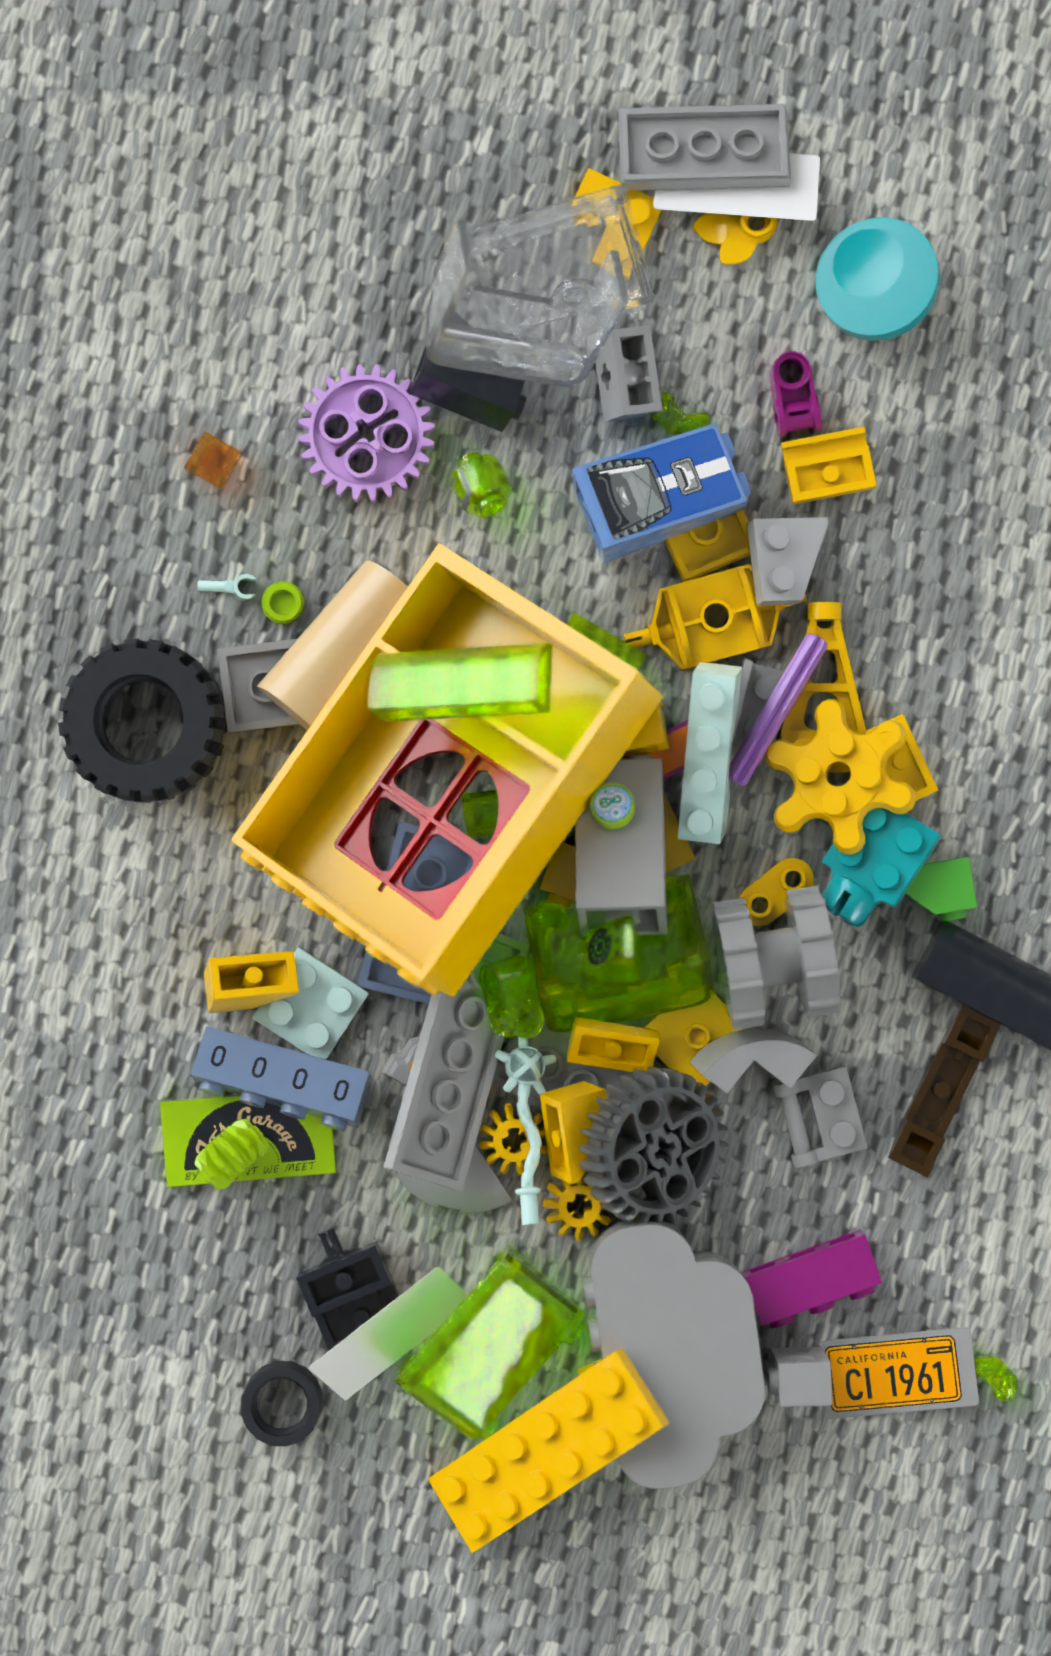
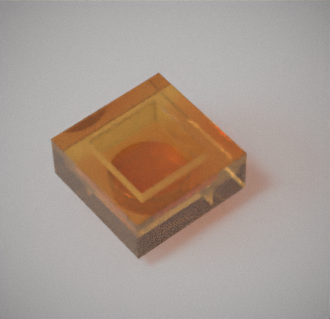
M204 431L184 469L223 491L243 453Z

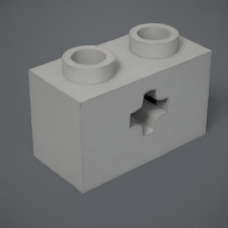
M650 325L611 329L593 337L592 343L604 422L642 418L662 411Z

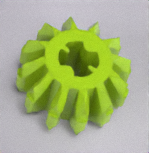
M240 1119L231 1126H228L199 1152L194 1164L200 1170V1175L207 1183L210 1182L216 1190L225 1189L264 1156L268 1151L269 1143L264 1139V1134L256 1125L253 1126L248 1119Z

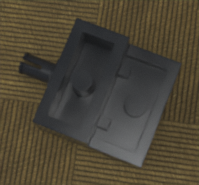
M335 1227L329 1228L327 1233L326 1230L318 1233L327 1257L319 1265L300 1272L296 1277L311 1316L316 1319L328 1351L400 1296L378 1241L358 1249L343 1250Z

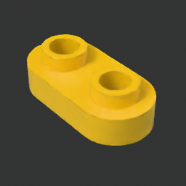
M787 858L778 862L747 886L738 898L745 899L752 925L765 926L786 911V891L812 887L814 882L813 872L803 860ZM790 871H795L800 876V882L796 887H789L785 882V876ZM756 897H762L767 902V908L762 913H756L752 909V901Z

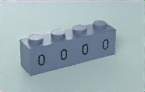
M208 1026L205 1028L190 1074L195 1082L200 1084L199 1090L205 1093L223 1097L224 1092L228 1091L241 1095L239 1101L258 1108H264L265 1102L281 1106L280 1112L282 1114L304 1120L306 1114L322 1118V1125L340 1131H345L347 1125L358 1128L373 1080L370 1072Z

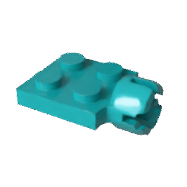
M883 808L873 809L868 812L862 823L865 834L863 848L856 854L845 855L839 852L833 843L821 861L832 870V879L821 894L825 898L827 911L836 917L839 915V917L844 919V922L851 926L860 927L878 904H888L895 909L941 839L939 833L906 813L901 815L894 814Z

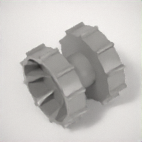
M819 886L787 890L785 901L787 928L758 933L753 932L750 912L747 909L744 898L712 903L713 910L711 915L720 979L727 1014L733 1030L765 1025L766 1011L763 988L797 982L800 1001L806 1011L807 1018L839 1013L838 1006L842 1004L839 968L825 898L822 897Z

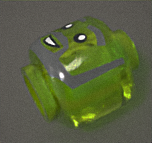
M472 452L460 458L457 463L458 467L451 474L450 484L461 508L466 513L477 515L479 518L490 517L502 511L507 506V499L511 495L512 486L498 458L488 454L481 455L479 452Z

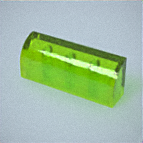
M533 643L381 653L376 657L371 669L368 710L384 722L550 713L553 644Z

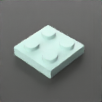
M298 947L294 957L299 993L260 1006L252 1019L306 1054L327 1060L370 992L357 986L356 983Z

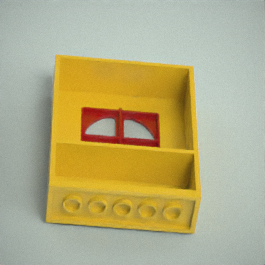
M439 543L231 841L244 850L240 855L244 861L259 871L263 870L270 875V880L290 894L294 893L303 900L302 903L309 909L331 920L334 923L333 926L352 940L356 939L365 945V950L371 955L399 970L398 974L417 988L421 987L433 996H436L440 990L454 998L591 802L593 793L605 782L663 699V696L638 670ZM447 752L458 753L464 756L465 763L438 803L433 807H426L400 789L396 784L398 775L422 758ZM485 771L491 775L498 793L499 812L496 829L491 841L481 845L449 822V814L476 775ZM383 799L392 800L420 822L419 830L394 866L388 871H382L377 866L371 845V829L374 814L379 802ZM435 836H443L472 857V868L461 878L447 886L430 891H411L404 885L406 875Z

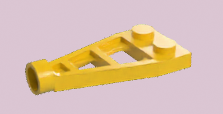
M808 603V624L805 636L812 633L827 642L828 647L826 651H831L835 655L838 677L835 683H813L810 678L808 679L780 729V739L787 740L792 744L805 745L816 736L817 730H811L805 725L804 715L808 700L818 692L831 693L845 707L847 726L851 731L862 735L866 731L841 627L842 603ZM817 621H831V626L822 629L818 627ZM845 765L831 766L829 772L851 773V770Z

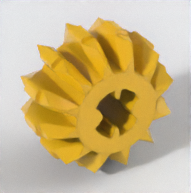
M507 1102L504 1105L506 1118L503 1119L495 1109L489 1112L491 1120L497 1125L496 1127L490 1124H481L480 1131L493 1136V1138L481 1140L479 1148L484 1150L495 1148L487 1156L486 1161L491 1165L500 1157L503 1158L500 1167L501 1173L506 1174L509 1170L510 1162H516V1171L518 1175H522L524 1173L523 1160L527 1158L530 1144L528 1137L521 1140L520 1148L511 1149V1143L507 1146L504 1144L502 1139L508 1137L509 1129L518 1128V1134L522 1132L526 1134V1129L521 1124L519 1116H513L511 1102ZM540 1112L532 1116V1120L536 1125L543 1119V1115ZM544 1127L539 1128L540 1137L546 1138ZM542 1143L540 1146L541 1153H548L547 1144Z
M584 1175L580 1182L575 1184L561 1180L564 1185L563 1188L549 1182L547 1190L558 1198L543 1199V1207L558 1209L547 1216L548 1224H555L563 1219L558 1234L564 1237L571 1226L575 1227L574 1236L576 1241L582 1240L583 1227H588L593 1237L599 1235L598 1228L594 1223L595 1220L604 1225L611 1223V1218L600 1211L605 1210L600 1206L601 1201L590 1195L593 1187L583 1181ZM575 1194H584L585 1201L591 1200V1205L585 1206L581 1214L574 1213L573 1206L569 1209L567 1207V1202L575 1200Z

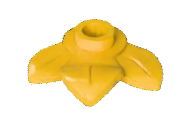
M705 213L694 223L693 230L705 242L721 245L719 251L721 264L734 265L748 260L752 256L757 244L764 243L772 238L777 229L778 219L760 217L764 222V227L760 230H754L748 224V220L753 216Z

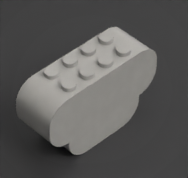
M618 1219L599 1231V1235L594 1238L588 1259L590 1277L582 1278L587 1309H595L596 1319L588 1320L593 1353L600 1352L601 1360H603L614 1351L623 1347L670 1424L618 1457L617 1461L623 1472L641 1486L652 1489H664L688 1485L702 1478L713 1466L718 1454L719 1437L732 1435L746 1429L758 1417L764 1404L765 1385L752 1292L745 1278L729 1259L710 1251L693 1252L682 1233L672 1223L648 1221V1223L639 1224Z

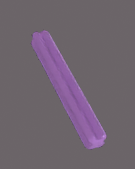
M811 633L803 639L729 765V780L741 786L748 783L828 647L827 642L819 636Z

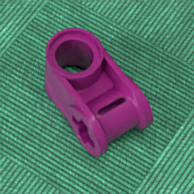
M788 351L781 354L769 371V381L773 397V414L778 436L785 437L789 431L811 427L814 431L821 430V410L815 393L811 366L808 359L796 351ZM785 363L794 364L800 371L799 382H785L780 377L779 367ZM805 413V414H803V415H798V416H792V417H790L791 415H796V414Z

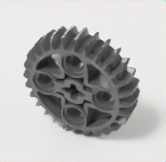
M649 1066L647 1071L634 1069L632 1078L626 1075L619 1077L620 1088L606 1085L609 1093L607 1100L599 1097L595 1098L600 1106L597 1114L586 1113L593 1123L591 1129L581 1130L582 1134L589 1138L588 1144L579 1146L578 1149L588 1154V1158L580 1162L579 1166L589 1171L583 1181L593 1187L590 1195L601 1201L600 1206L613 1213L616 1217L639 1224L648 1223V1221L658 1223L664 1221L674 1224L676 1214L682 1217L689 1216V1204L701 1207L698 1196L702 1192L708 1195L712 1194L707 1186L711 1179H721L714 1171L717 1164L726 1163L725 1159L719 1156V1151L729 1146L727 1142L720 1140V1135L727 1131L728 1128L724 1124L717 1122L724 1115V1112L714 1107L717 1103V1098L707 1093L708 1087L696 1082V1079L682 1072L679 1073V1071L671 1068L660 1069ZM670 1094L680 1100L667 1108L662 1095ZM641 1104H642V1109H641L640 1113L638 1114V1109H639V1107H640ZM621 1130L622 1136L617 1138L618 1133ZM622 1162V1166H621L619 1172L617 1173L618 1167H619L620 1163ZM641 1186L646 1194V1198H635L630 1196L628 1192Z

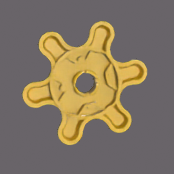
M827 699L818 704L815 709L814 718L817 723V733L811 742L805 745H795L787 740L778 739L771 742L765 752V760L769 767L787 773L794 783V791L791 797L779 804L775 809L774 822L781 831L792 833L800 830L809 820L823 819L832 827L833 842L836 849L845 855H853L858 853L865 844L862 823L868 812L873 809L883 808L894 814L901 815L908 813L915 805L916 795L912 787L906 783L891 779L886 771V762L889 756L905 744L906 731L899 722L888 720L880 723L875 730L868 734H856L847 726L846 710L841 702L835 699ZM845 765L851 770L850 780L843 786L836 787L831 785L827 779L831 766Z

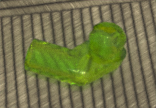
M660 393L662 411L652 415L654 420L669 434L676 436L709 425L708 412L685 413L674 402V397L670 393Z
M974 1356L976 1377H984L992 1386L994 1397L1000 1401L1013 1399L1015 1392L1018 1390V1380L1010 1368L999 1357Z

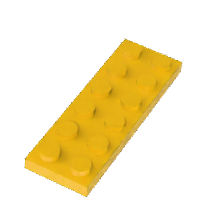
M622 1347L435 1473L428 1480L471 1553H474L670 1423Z

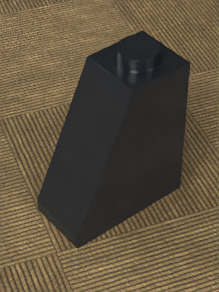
M443 305L431 326L409 394L500 432H503L511 418L519 419L527 399L526 396L521 395L526 378L454 310Z

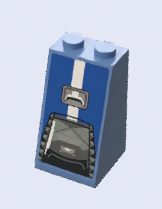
M714 423L572 469L573 487L603 564L665 541L670 537L681 535L691 529L694 530L707 525L717 519L725 518L738 511L745 510L747 504L746 496L751 495V491L743 471L735 472L730 459L735 456V450L727 432L720 434L717 424Z

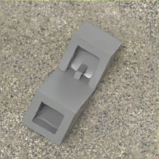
M749 1028L734 1031L715 1039L700 1050L691 1059L690 1063L704 1077L728 1094L753 1061L757 1062L791 1089L817 1055L802 1042L784 1032L767 1028Z

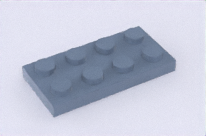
M399 821L387 871L394 866L419 830V826ZM435 836L406 875L404 885L411 891H430L447 886L461 878L472 868L473 859L443 836ZM368 951L365 952L357 986L429 1004L431 999L430 993L421 987L417 988L398 974L399 970L389 963L385 964Z

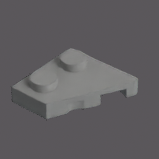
M828 517L752 519L747 523L757 606L796 605L803 600L828 526Z

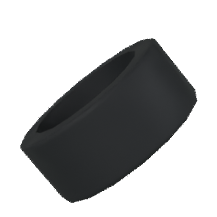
M275 1361L262 1366L250 1377L241 1396L240 1413L245 1427L257 1440L270 1446L287 1447L301 1442L314 1430L322 1412L323 1393L318 1379L306 1367L293 1361ZM275 1379H289L297 1383L303 1389L307 1399V1409L303 1418L296 1425L288 1428H275L267 1424L261 1418L257 1409V1397L261 1388Z

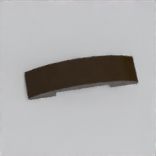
M964 1005L960 1007L939 1043L907 1108L888 1155L889 1159L928 1177L946 1140L943 1137L979 1063L984 1062L1002 1025L1001 1023Z

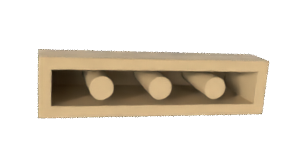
M366 560L256 687L308 731L408 586L379 564Z

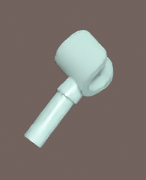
M242 574L235 581L198 580L197 588L198 591L234 593L235 597L239 600L248 601L254 598L255 594H242L238 590V583L242 580L256 581V578L250 574Z

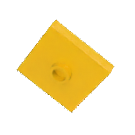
M698 976L643 1027L659 1030L660 1041L656 1055L668 1068L690 1075L696 1079V1082L702 1083L705 1086L711 1081L704 1077L690 1063L691 1059L715 1039L728 1033L742 1030L732 1029L726 1005Z

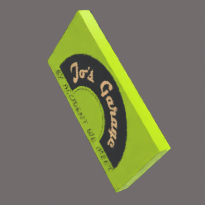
M241 1095L160 1102L167 1187L211 1184L206 1182L200 1175V1170L195 1166L196 1156L228 1126H231L240 1119H248L253 1126L256 1125L264 1134L263 1137L269 1143V1147L264 1156L236 1181L337 1172L334 1131L332 1128L322 1125V1118L306 1114L304 1120L282 1114L280 1112L281 1106L265 1102L264 1108H258L239 1101Z

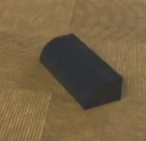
M940 920L911 977L1051 1050V975L949 921Z

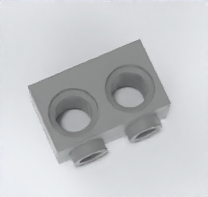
M822 1347L771 1348V1360L763 1361L764 1384L768 1386L769 1395L774 1394L780 1407L832 1406L831 1362Z

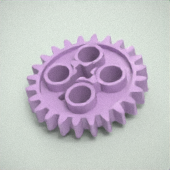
M361 364L357 365L356 376L350 377L345 368H341L340 375L342 381L336 383L331 377L326 376L325 380L329 388L326 392L315 387L312 389L318 400L317 404L307 402L303 404L304 409L311 414V418L298 420L302 428L309 430V433L298 437V442L302 445H309L311 448L301 454L304 461H317L309 470L311 475L316 476L324 472L325 476L321 483L322 487L326 489L336 482V495L339 498L350 489L352 490L353 500L356 503L359 502L363 492H368L371 502L376 503L377 491L381 490L384 491L389 499H393L392 486L397 484L406 492L408 487L405 477L409 475L419 480L421 475L415 467L416 464L429 465L430 463L429 458L422 453V449H433L435 447L434 441L424 437L425 434L435 431V425L430 422H422V420L432 413L430 406L417 407L422 399L408 394L412 385L411 380L408 378L401 384H396L397 372L394 369L386 378L381 377L380 366L377 364L374 366L371 375H365ZM369 395L379 396L383 400L382 408L374 414L363 412L360 409V404L365 397ZM390 412H398L396 418L374 429L375 439L368 442L367 439L362 438L341 457L335 455L337 450L348 446L360 437L358 430L360 426L365 425L366 428L372 429L382 422ZM336 419L344 420L349 424L347 433L339 439H333L326 434L328 424ZM393 429L403 430L408 435L407 442L400 448L388 447L385 444V437L389 431ZM360 453L368 454L373 458L372 467L365 473L354 472L350 466L352 459Z

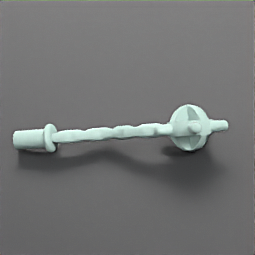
M520 1033L518 1035V1047L512 1050L510 1054L497 1050L495 1058L505 1063L506 1073L509 1077L503 1086L504 1091L510 1092L518 1084V1102L516 1106L520 1122L526 1129L530 1151L524 1164V1173L521 1176V1188L517 1189L515 1194L520 1195L522 1225L539 1224L537 1194L541 1192V1189L534 1187L533 1174L541 1157L540 1146L542 1141L538 1126L532 1120L528 1098L531 1085L539 1095L545 1092L540 1078L544 1074L545 1066L556 1062V1056H542L541 1052L528 1046L527 1035Z

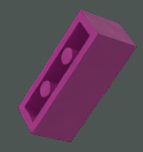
M861 1230L741 1271L742 1276L751 1289L754 1310L761 1326L769 1324L770 1328L787 1325L794 1321L793 1315L809 1310L810 1314L829 1310L835 1306L834 1300L848 1295L851 1300L866 1297L875 1292L874 1286L882 1284L866 1235Z

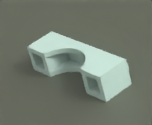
M700 662L693 671L678 839L720 844L726 833L730 799V753L739 706L742 667Z

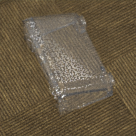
M623 185L598 190L479 227L464 236L458 253L488 343L494 349L503 347V350L508 351L525 345L527 343L526 337L533 332V328L609 305H612L614 310H623L625 315H631L645 310L648 307V303L653 302L654 299L626 187Z

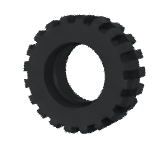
M137 638L126 639L123 644L114 645L111 643L100 648L102 653L96 657L88 656L80 664L83 669L77 676L72 674L66 686L70 687L66 698L61 697L59 710L63 711V722L58 723L59 735L65 739L66 746L63 749L68 760H72L77 766L76 772L104 794L140 803L167 801L174 799L176 795L182 792L187 793L197 786L196 783L202 777H207L213 770L212 764L217 756H221L224 744H222L223 735L227 733L223 695L219 693L216 686L217 682L211 673L199 661L176 646L168 645L163 641L153 639L149 641H141ZM136 682H154L166 687L178 700L183 713V729L178 742L166 755L152 761H134L124 757L111 745L105 731V714L110 701L119 690Z

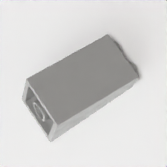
M634 755L629 757L628 760H619L602 784L617 783L630 790L635 804L632 820L619 829L604 828L594 820L589 803L576 822V909L582 937H592L600 928L608 929L605 936L610 934L611 936L668 934L662 759H653V757L648 755Z

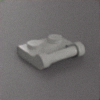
M845 1065L800 1077L791 1089L783 1082L772 1085L775 1098H780L793 1145L794 1153L791 1154L794 1168L809 1166L819 1161L868 1149ZM808 1090L822 1146L812 1149L796 1095Z

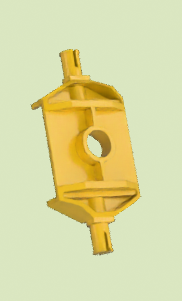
M747 564L660 588L651 624H648L645 629L627 634L624 633L623 636L625 642L641 638L640 640L626 643L628 651L650 644L652 646L656 645L680 671L696 667L700 662L710 663L772 646L779 611L783 610L784 607L792 605L757 606L752 566ZM804 594L803 600L799 603L807 602L806 594ZM711 605L722 606L728 614V621L725 626L721 628L710 627L704 620L705 609Z

